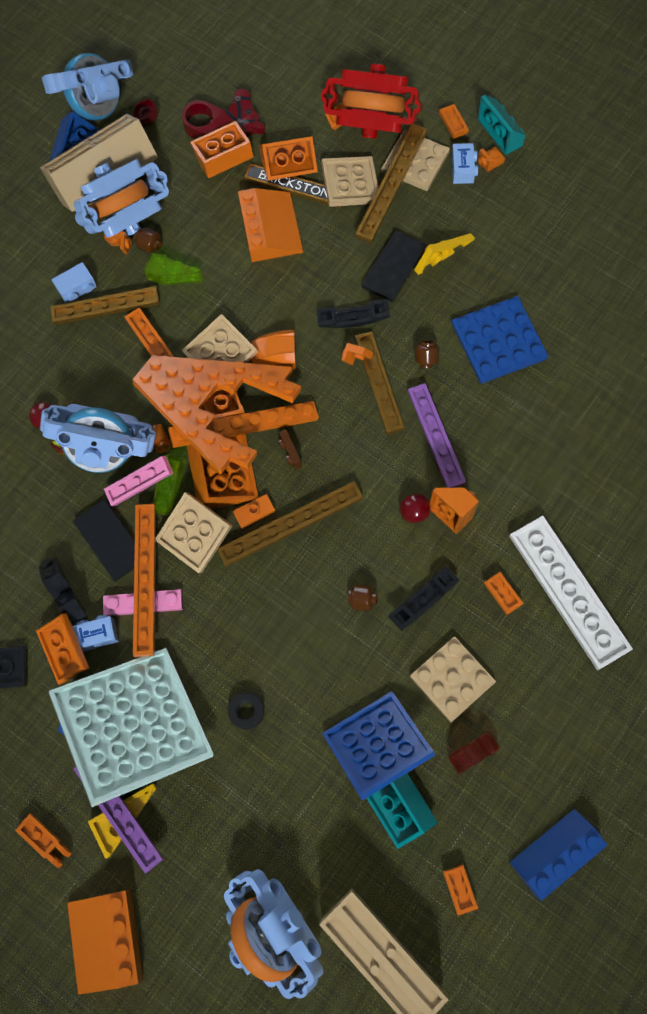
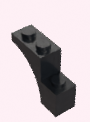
M53 557L52 559L44 560L38 566L42 583L55 600L59 613H67L69 621L73 625L86 617L85 609L71 588L58 559Z

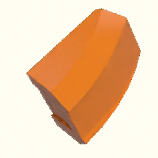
M294 330L268 333L252 341V345L258 350V353L252 358L253 364L287 366L296 369Z
M219 388L215 390L202 408V410L214 414L215 419L244 414V409L237 392L233 395Z

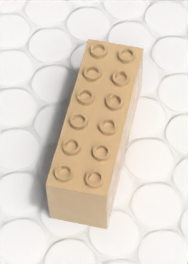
M125 114L46 163L40 169L61 204L73 212L76 211L74 209V202L85 196L80 187L97 178L93 169L108 162L111 170H114L135 159H138L141 166L154 163L158 156L139 119Z
M353 889L321 919L319 925L397 1014H436L448 1001L443 989Z

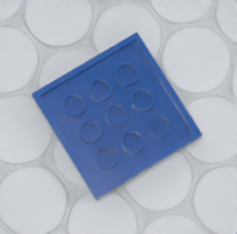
M518 296L451 321L452 327L480 384L547 360L548 354Z
M392 691L322 733L362 801L435 756L434 751Z

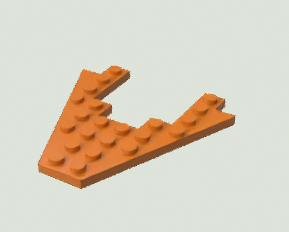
M152 355L132 379L133 385L219 474L223 473L230 462L248 469L257 456V450L209 430L215 421V415L202 410V408L215 390L219 388L234 395L241 384L246 383L291 403L294 402L301 392L300 385L288 381L292 374V367L251 364L241 361L228 362Z

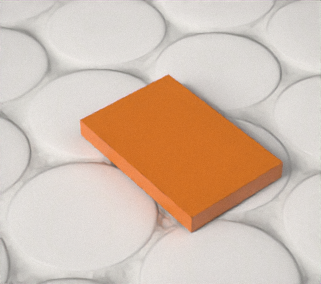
M67 613L59 615L36 630L58 685L89 669Z

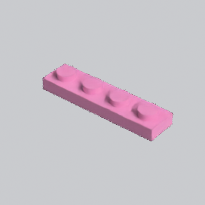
M161 456L108 486L104 491L110 505L116 506L172 475L173 471L167 457Z
M181 589L155 591V612L183 610ZM134 593L103 596V615L134 614Z

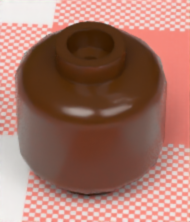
M148 227L137 231L135 241L139 249L152 254L161 248V235Z
M422 340L416 346V363L420 364L422 368L427 369L432 368V365L438 363L439 346L435 344V341Z
M355 585L349 590L348 604L354 610L370 611L373 605H377L378 593H374L372 586Z

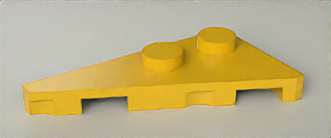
M470 233L428 245L414 271L418 275L422 274L425 266L431 264L432 267L440 261L454 254V248L459 245L465 247L474 241L475 237Z
M155 784L149 785L124 800L135 818L138 817L157 789ZM104 813L88 821V824L105 859L113 854L122 839Z

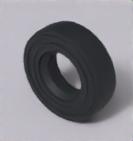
M250 692L237 694L228 705L229 720L240 729L247 730L256 727L264 716V705L261 699ZM243 703H250L254 708L253 715L248 719H243L238 714V709Z

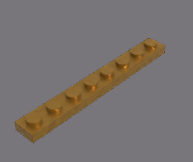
M416 124L410 125L355 234V238L372 244L427 134L426 128Z
M354 481L217 550L225 567H228L363 500V496Z

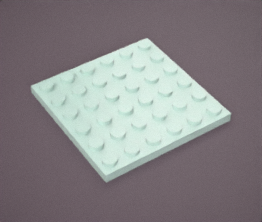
M166 648L156 651L155 656L140 657L49 691L51 701L91 807L213 757L212 749Z

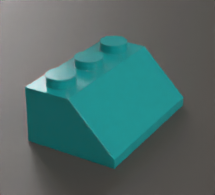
M487 95L481 96L477 120L504 154L507 155L522 147L525 139L523 129L519 128L514 118L506 112L505 107L497 99Z
M407 773L366 798L397 849L438 824Z

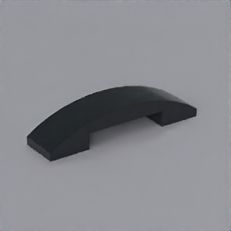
M388 299L370 301V305L335 310V307L317 309L318 327L324 328L357 327L390 317Z
M447 566L444 567L430 582L409 600L402 603L388 617L403 631L437 603L460 580Z

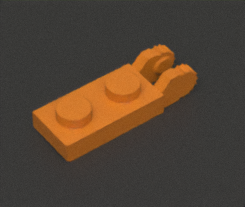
M29 813L15 829L43 858H47L58 868L63 864L59 858L52 854L53 850L57 848L68 858L72 854L64 844L60 843L61 840L32 813Z

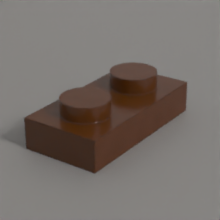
M287 430L280 431L278 443L281 449H285L288 454L285 455L288 465H293L295 470L302 468L301 460Z

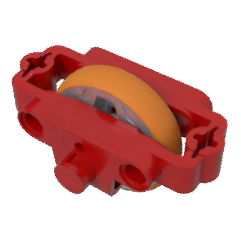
M371 64L370 72L342 69L341 78H329L326 88L321 92V100L324 102L325 113L337 116L336 125L363 128L362 137L377 139L378 130L401 133L402 124L413 125L416 122L417 115L423 109V104L420 101V91L417 88L407 86L408 77L385 74L386 65ZM337 84H340L342 87L358 90H345L343 93V105L353 107L352 110L339 108L334 110V104L339 101V93L336 90ZM391 93H399V94L411 93V97H410V99H408V100L406 101V103H405V99H404L403 97L393 96V95H390V94H391ZM332 94L333 98H327V95ZM415 101V104L418 105L417 109H414L413 112V109L410 108V105L414 104ZM405 109L408 113V118L389 115L387 112L402 113Z

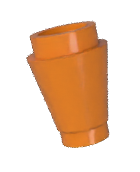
M156 424L152 427L156 432L153 448L158 453H164L170 449L171 442L163 425Z

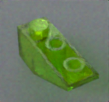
M153 253L144 268L147 279L161 285L203 282L202 273L197 267L184 265L181 261L171 260L163 254Z
M166 455L173 474L157 482L153 504L156 506L157 514L170 516L183 478L186 459Z

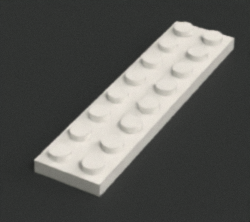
M544 516L510 534V539L597 671L633 650Z

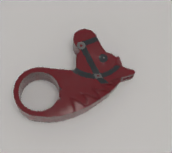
M238 89L235 92V102L231 104L227 111L208 102L198 100L187 104L182 112L184 130L193 139L200 138L234 121L238 123L247 137L252 134L264 135L265 126L260 123L259 114L252 109L251 95L245 89ZM197 114H205L211 118L210 124L202 127L193 126L188 121Z

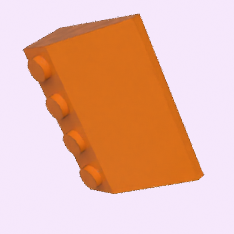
M258 188L238 191L252 262L303 253L290 192Z
M246 434L228 437L248 446ZM186 445L196 499L208 508L217 509L251 502L259 498L252 463L246 469L230 462L223 473L219 474L192 445Z
M131 889L68 902L78 995L139 984L143 981Z

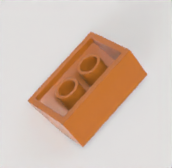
M236 121L190 142L198 162L208 179L254 157L251 143Z
M312 136L259 146L262 165L268 181L318 172Z
M435 488L430 500V510L457 534L472 520L479 501L472 491H467L465 488Z

